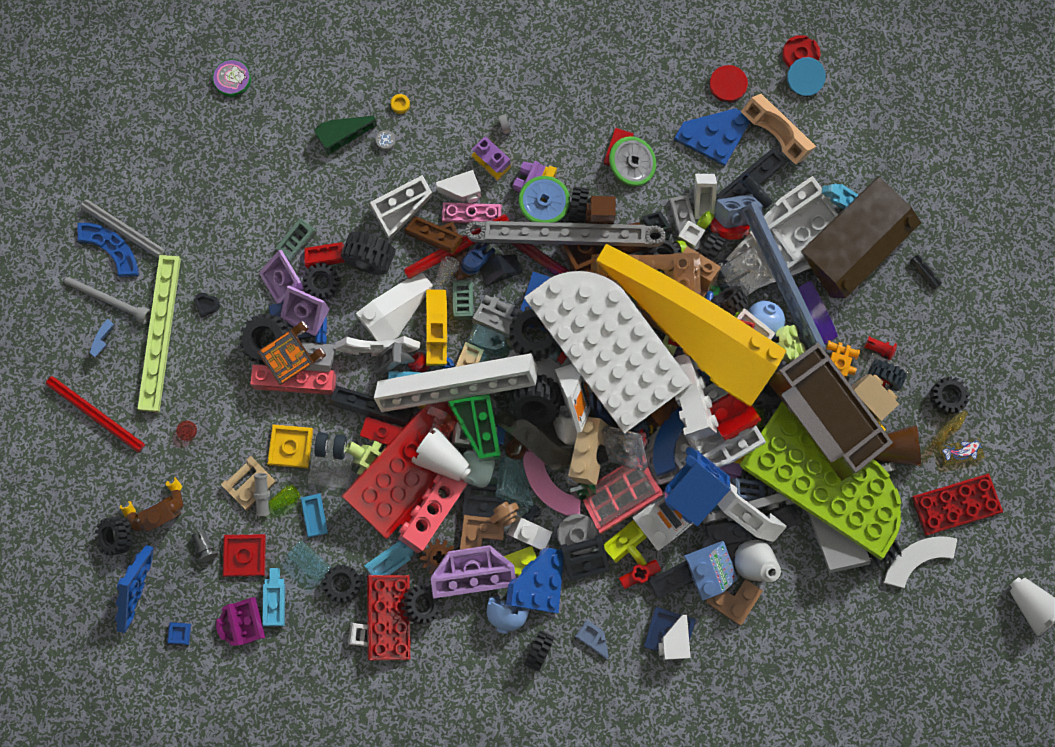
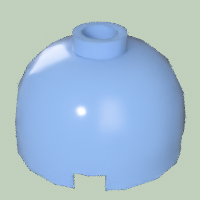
M760 301L748 309L752 315L775 333L785 324L784 313L775 303ZM776 334L773 336L771 340L778 338L776 337Z
M491 596L487 604V617L489 622L497 628L498 632L507 634L509 631H515L523 626L530 609L507 606L506 600L501 601L500 596Z

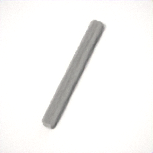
M86 199L81 204V208L153 256L159 258V255H163L164 250L162 247Z

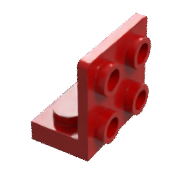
M729 393L712 402V407L710 408L711 414L715 415L717 419V429L724 441L737 437L740 432L755 427L761 421L753 406L749 407Z

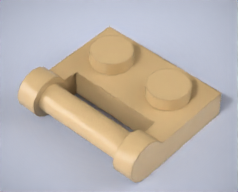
M252 456L247 459V462L228 481L225 480L221 483L246 511L256 502L253 495L255 492L254 474L237 491L233 488L244 475L254 467L257 470L254 474H267L268 490L276 483Z

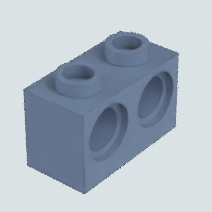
M751 194L718 199L716 201L714 218L725 228L749 225L741 208L756 201L762 212L763 205Z

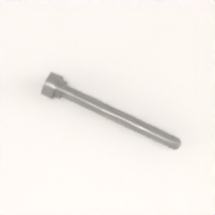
M70 277L64 279L66 285L134 315L136 321L142 324H146L151 316V310L146 307L136 308Z

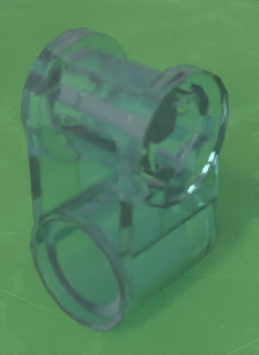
M479 324L473 325L466 341L467 343L497 355L505 351V338L501 333ZM497 340H499L500 344H497L495 347L493 345V342L496 343Z

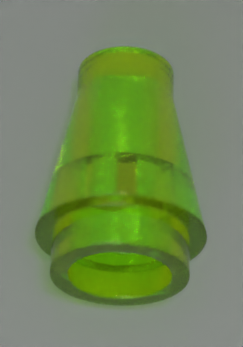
M291 484L289 486L286 485L268 501L270 507L276 511L279 508L297 503L301 496L297 488Z

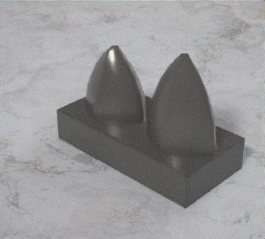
M394 342L376 356L375 374L383 376L390 370L402 368L401 364L413 363L415 360L409 354L401 351L402 344Z

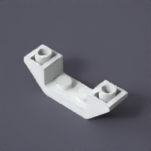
M730 483L731 490L717 505L725 514L757 538L774 542L786 529L787 525L771 513L765 516L737 494V488Z

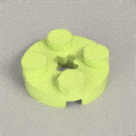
M786 325L776 331V337L779 336L780 341L776 344L787 350L782 358L786 363L792 362L806 352L804 344L800 343L798 330L795 325Z

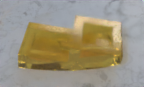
M964 410L950 419L938 431L932 443L939 447L944 444L950 431L955 433L960 430L968 411Z

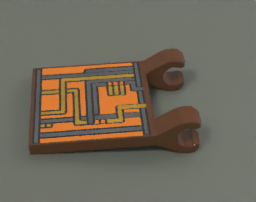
M301 321L291 330L257 351L279 385H282L312 364L326 357V353L322 348L309 355L297 336L308 330V326L304 321Z

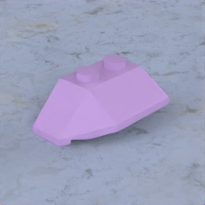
M490 545L448 551L431 576L433 598L507 588L508 584L513 579H516L514 565Z

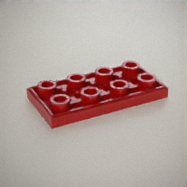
M989 473L911 497L925 536L1003 513Z
M409 575L367 576L368 661L410 660V622L407 620L409 617L403 616L405 610L401 611V607L404 606L401 603V599H405L403 595L410 589Z

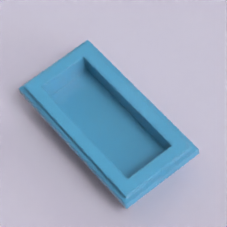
M321 493L301 497L307 537L328 534Z

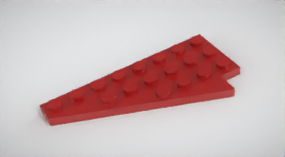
M448 401L424 405L341 496L384 539H387L399 525L403 526L405 522H410L412 519L411 512L417 505L421 506L424 501L422 496L428 488L432 489L434 485L433 480L437 473L415 465L412 462L413 456L415 458L418 457L419 453L416 450L429 432L434 434L433 428L438 429L449 441L456 419L448 406ZM416 522L417 530L419 528L420 522Z

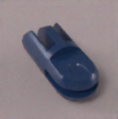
M478 242L463 258L461 270L468 275L476 274L492 257L495 249L492 247L488 251L489 244L484 243L482 246L483 242Z
M594 392L590 393L589 399L593 417L603 420L607 425L611 424L613 418L598 398L596 400Z

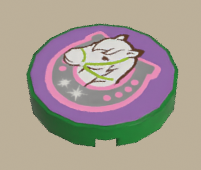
M234 59L225 60L218 64L212 76L213 84L217 91L228 97H236V95L245 93L250 87L252 80L246 64Z

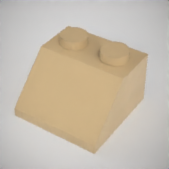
M866 374L851 387L877 420L882 421L899 405L896 401L897 396L890 389L886 390L882 386L883 381L877 375Z

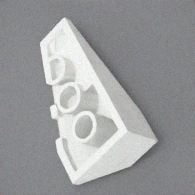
M420 273L411 279H406L372 300L356 313L357 317L376 341L394 340L399 337L403 328L426 297V289H431L433 285L423 273Z

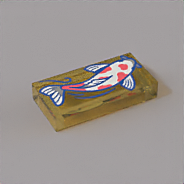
M980 438L939 446L944 466L985 458Z

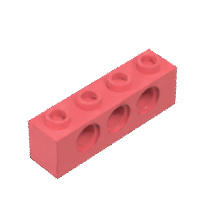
M253 365L251 386L256 390L332 395L336 385L334 370H330V372L303 370L282 385H279L266 365Z
M437 474L433 480L435 483L433 488H428L422 496L424 501L421 506L417 505L410 514L412 516L410 522H405L400 528L399 532L401 535L398 540L417 553L423 551L468 484L464 483V480L456 481ZM439 489L445 490L446 498H442L439 495ZM428 505H431L435 508L434 515L428 512ZM416 522H421L424 525L423 532L417 530Z

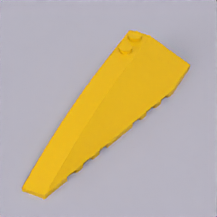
M606 244L595 262L614 281L616 280L627 294H630L638 302L637 305L651 316L650 318L673 342L678 343L683 349L682 351L697 363L702 372L705 371L711 377L710 380L715 385L749 407L752 406L779 366L787 350L696 292Z

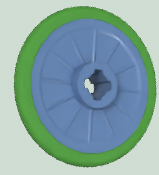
M538 176L529 180L522 187L519 194L520 210L531 222L556 223L566 215L570 206V195L566 186L558 179L550 176ZM542 198L547 199V203L542 202Z

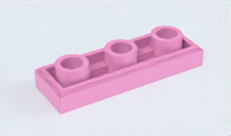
M443 202L442 223L453 221V223L469 224L472 221H492L501 216L502 206L500 204ZM470 211L475 212L473 215L469 214Z

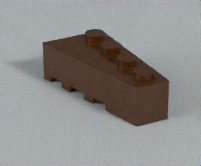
M637 222L627 225H640V223ZM559 244L571 271L585 272L588 269L596 272L602 269L595 261L604 246ZM612 246L627 255H634L646 250V247Z

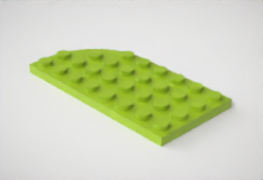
M782 401L761 432L766 443L746 454L739 466L882 560L898 534L902 519L900 518V495L889 478L890 475L877 461L872 459L858 472L841 481Z

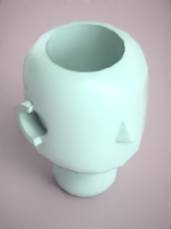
M466 451L463 457L470 463L469 469H471V472L464 480V483L481 488L486 487L491 479L495 461L479 462L474 451Z

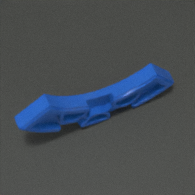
M77 223L78 242L93 244L107 251L116 264L119 278L139 276L135 256L127 243L119 235L101 225Z
M682 407L677 408L671 414V417L664 421L656 436L653 448V464L657 477L677 470L675 465L676 443L680 435L684 433L683 428L687 427L684 425L683 420L680 419L679 411L682 410Z

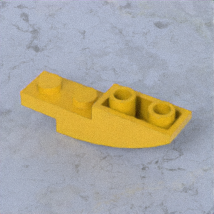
M426 289V366H446V290Z

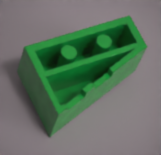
M490 395L448 401L450 410L479 462L500 459V449Z

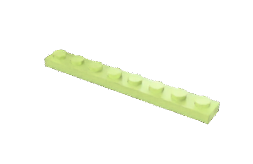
M159 255L138 402L139 411L160 412L181 262L179 256Z

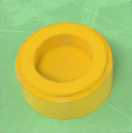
M397 94L391 99V108L395 113L404 114L409 110L410 101L407 96Z

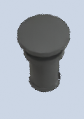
M198 530L201 539H199L197 531L192 534V538L198 548L197 554L201 556L198 562L206 563L215 559L218 556V552L213 551L214 548L209 544L205 531Z

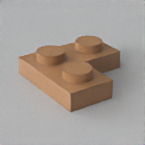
M464 515L460 550L481 547L482 539L503 541L505 525H499V523L493 525L490 518Z
M745 579L735 596L725 590L721 594L708 598L705 603L741 626L763 590Z

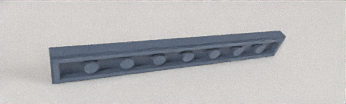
M754 201L746 205L741 210L807 348L810 349L818 342L822 348L825 347L757 202Z

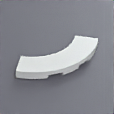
M405 336L388 341H364L345 337L335 343V349L349 354L359 355L360 352L371 353V356H377L394 342L402 344L401 351L405 353L419 349L420 342Z
M931 537L909 545L901 552L902 557L897 555L896 560L891 562L883 583L905 588L908 577L921 563L934 558L953 559L957 539L951 537Z

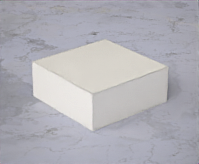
M688 220L678 239L695 248L705 230Z

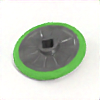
M624 137L613 145L609 162L613 174L619 181L629 186H641L653 177L656 170V158L652 148L644 140L637 137Z

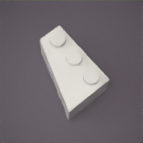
M422 175L370 202V207L388 240L431 198L432 191Z

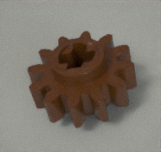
M435 538V544L429 541L428 549L424 548L423 550L425 555L419 557L421 560H426L422 565L423 568L430 566V574L437 569L448 551L454 549L453 545L446 547V539L443 540L442 544H440L438 538ZM437 551H440L441 555L443 554L439 562L433 559Z

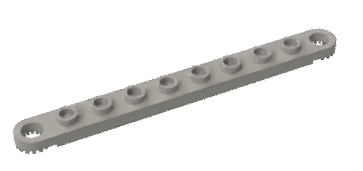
M472 221L466 228L467 238L472 242L602 246L608 244L610 246L658 247L665 241V231L657 225ZM479 228L481 232L479 235L473 236L471 230ZM652 233H659L661 237L655 241L651 239L650 235Z
M893 462L884 464L885 466L881 465L888 473L896 470ZM780 493L748 502L757 510L767 508V511L779 508L778 504L786 502V505L794 504V502ZM722 510L711 512L712 514L709 513L703 520V523L709 524L727 518L729 522L734 520Z

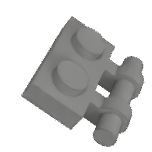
M486 295L483 302L489 304V306L481 303L472 322L509 338L512 315L517 316L519 309L513 304L508 305L501 302L495 296L492 298Z

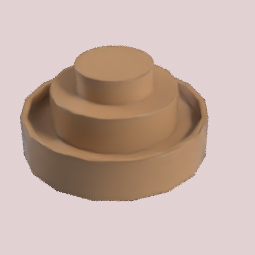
M506 501L493 510L495 514L490 517L493 525L499 523V525L504 524L507 527L515 522L516 511L519 509L517 503L514 502L509 505Z

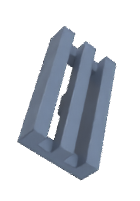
M740 478L730 479L731 483H734V486L737 488V494L745 501H753L765 497L764 482ZM740 484H742V485H751V486H759V490H758V489H750V488H741V487H740ZM740 492H741V493H750V494H760V497H757V496H748V495H740Z

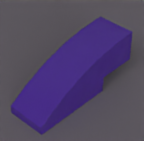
M811 281L798 287L824 344L828 340L831 341L837 338L838 335L833 322Z

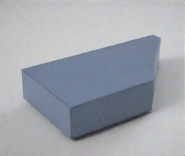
M586 620L575 638L605 659H608L609 655L604 631Z

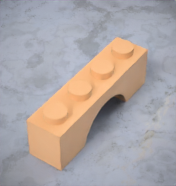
M762 94L752 97L741 110V113L754 125L765 128L778 139L782 146V152L795 165L804 161L816 147Z

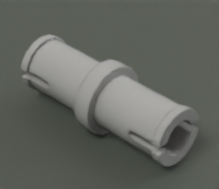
M257 473L254 474L255 492L253 493L256 499L257 516H267L270 514L268 501L270 491H268L267 474Z

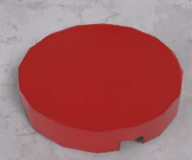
M796 35L790 38L782 51V58L789 68L798 59L811 57L819 61L821 56L820 47L817 42L805 35Z
M724 65L712 73L709 84L710 91L715 98L722 102H735L745 95L748 79L740 68L733 65Z
M713 218L710 229L713 233H719V236L724 239L738 240L743 238V235L747 236L749 234L750 226L743 225L725 228L717 219Z

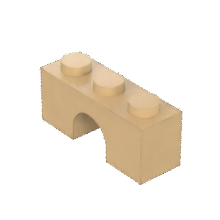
M588 417L582 432L577 434L568 475L577 483L597 485L601 465L597 463L596 453L599 445H605L609 425L599 418Z

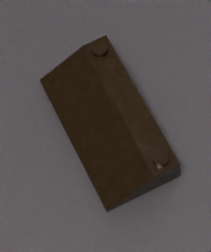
M877 177L801 250V253L830 298H847L921 224V221L913 208L881 177Z
M819 342L769 379V384L841 481L858 472L893 443Z

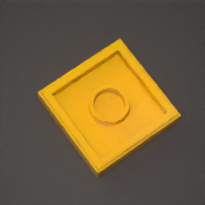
M272 425L267 464L271 466L309 469L314 429Z

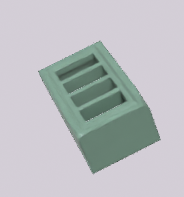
M299 218L275 249L282 250L286 258L291 261L318 231L304 219ZM302 227L308 231L307 234L303 233L300 229ZM296 233L303 237L301 241L295 236ZM293 239L298 245L295 247L289 240ZM285 244L293 250L291 253L284 248Z
M453 281L454 320H473V281ZM457 286H469V290H457ZM457 294H469V297H457ZM457 301H469V304H457ZM457 308H469V311H458Z

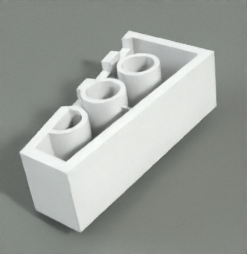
M686 354L674 357L692 382L691 385L675 396L679 407H682V410L679 411L680 419L687 426L683 428L685 436L696 441L717 434L716 427H718V422L715 415L711 414L710 408L712 403L710 397L705 395L704 388H706L703 376H699L697 370L700 368Z

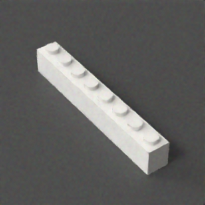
M530 353L380 380L377 382L374 400L381 412L535 386L538 367Z

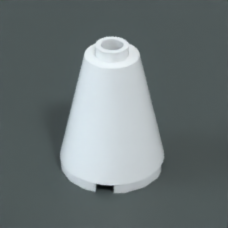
M433 428L434 434L429 432L416 450L419 455L417 458L413 456L412 462L415 465L456 481L465 480L471 472V469H469L470 463L438 429Z
M747 540L736 550L734 566L738 574L743 578L763 582H773L779 578L781 574L779 563L771 547L764 541Z
M1018 577L1010 584L1012 587L1010 590L1011 595L1037 636H1040L1055 624V597L1027 578L1021 580Z

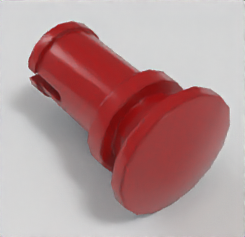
M869 336L864 348L877 352L882 357H889L888 361L890 362L895 355L897 343L892 346L889 345V342L884 343Z

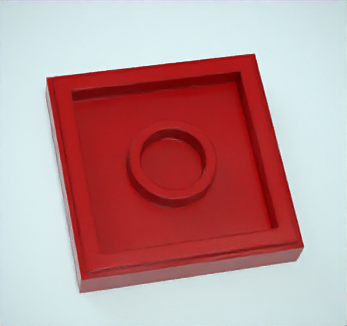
M266 534L224 535L223 577L265 576Z

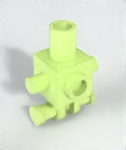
M352 441L347 444L345 452L355 457L353 463L360 466L357 474L361 475L381 453L379 449L382 444L374 441L372 447L369 445L359 446Z

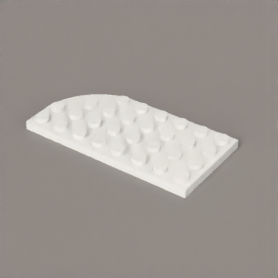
M566 272L548 279L524 297L623 433H626L692 384L624 290L612 280L591 272Z

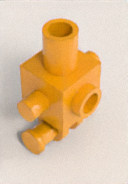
M828 340L825 350L835 351L829 356L845 378L848 374L854 376L857 368L850 366L851 357L858 359L860 350L852 349L850 345L844 347L840 342L836 344Z

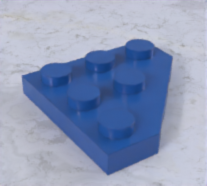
M735 108L683 122L674 140L726 166L751 121L740 110Z
M145 545L141 553H137L134 563L128 566L124 578H120L118 581L117 590L119 591V596L116 600L118 611L115 616L118 632L125 633L133 621L134 610L145 585L143 582L153 561V547Z
M543 548L539 552V556L534 561H530L523 568L522 573L508 584L506 605L559 613L564 560L562 550Z

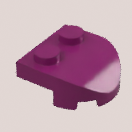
M255 597L234 604H227L221 609L220 618L216 620V629L222 640H225L232 646L249 644L265 638Z

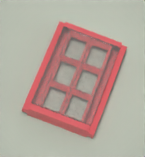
M641 454V456L631 459L599 479L597 485H595L596 495L589 496L583 502L596 528L602 534L662 497L663 493Z

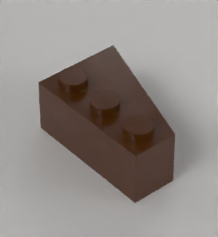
M591 196L589 203H587L585 224H614L616 196Z

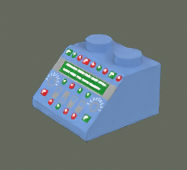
M724 541L685 555L696 589L702 600L723 593L738 580Z

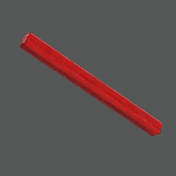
M505 214L492 220L510 222ZM478 228L472 231L471 234L473 236L479 235L481 229ZM467 235L463 236L464 240L453 254L439 249L406 267L404 273L408 279H411L476 242L470 241Z
M51 376L48 378L45 384L136 452L142 451L145 446L143 442L55 377Z

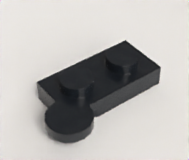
M736 521L706 526L709 539L703 542L702 549L724 541L726 545L751 540V534Z

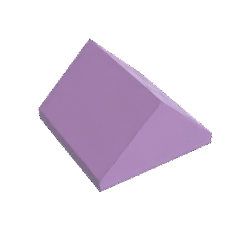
M278 250L259 272L277 304L284 302L287 286L302 292L305 291L282 250Z
M287 286L281 318L294 327L301 321H304L308 326L306 332L316 336L329 311L327 304L323 300Z

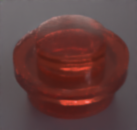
M183 421L177 426L176 433L181 440L190 441L195 438L197 427L191 421Z

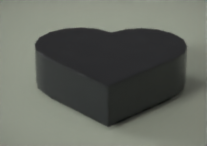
M198 293L194 298L201 318L216 312L220 308V301L214 296L209 297L206 293Z

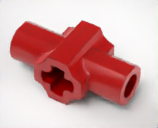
M655 559L643 566L641 564L634 566L631 572L618 579L625 590L637 583L641 585L647 582L648 577L660 572L661 568ZM637 569L640 572H645V575L643 576L644 579H641L640 577H635Z

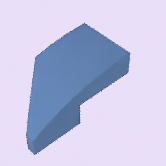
M109 319L101 326L92 343L90 354L94 357L108 346L102 340L115 327Z

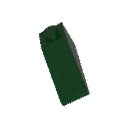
M374 115L336 119L319 124L314 132L316 138L329 155L376 127L377 122Z

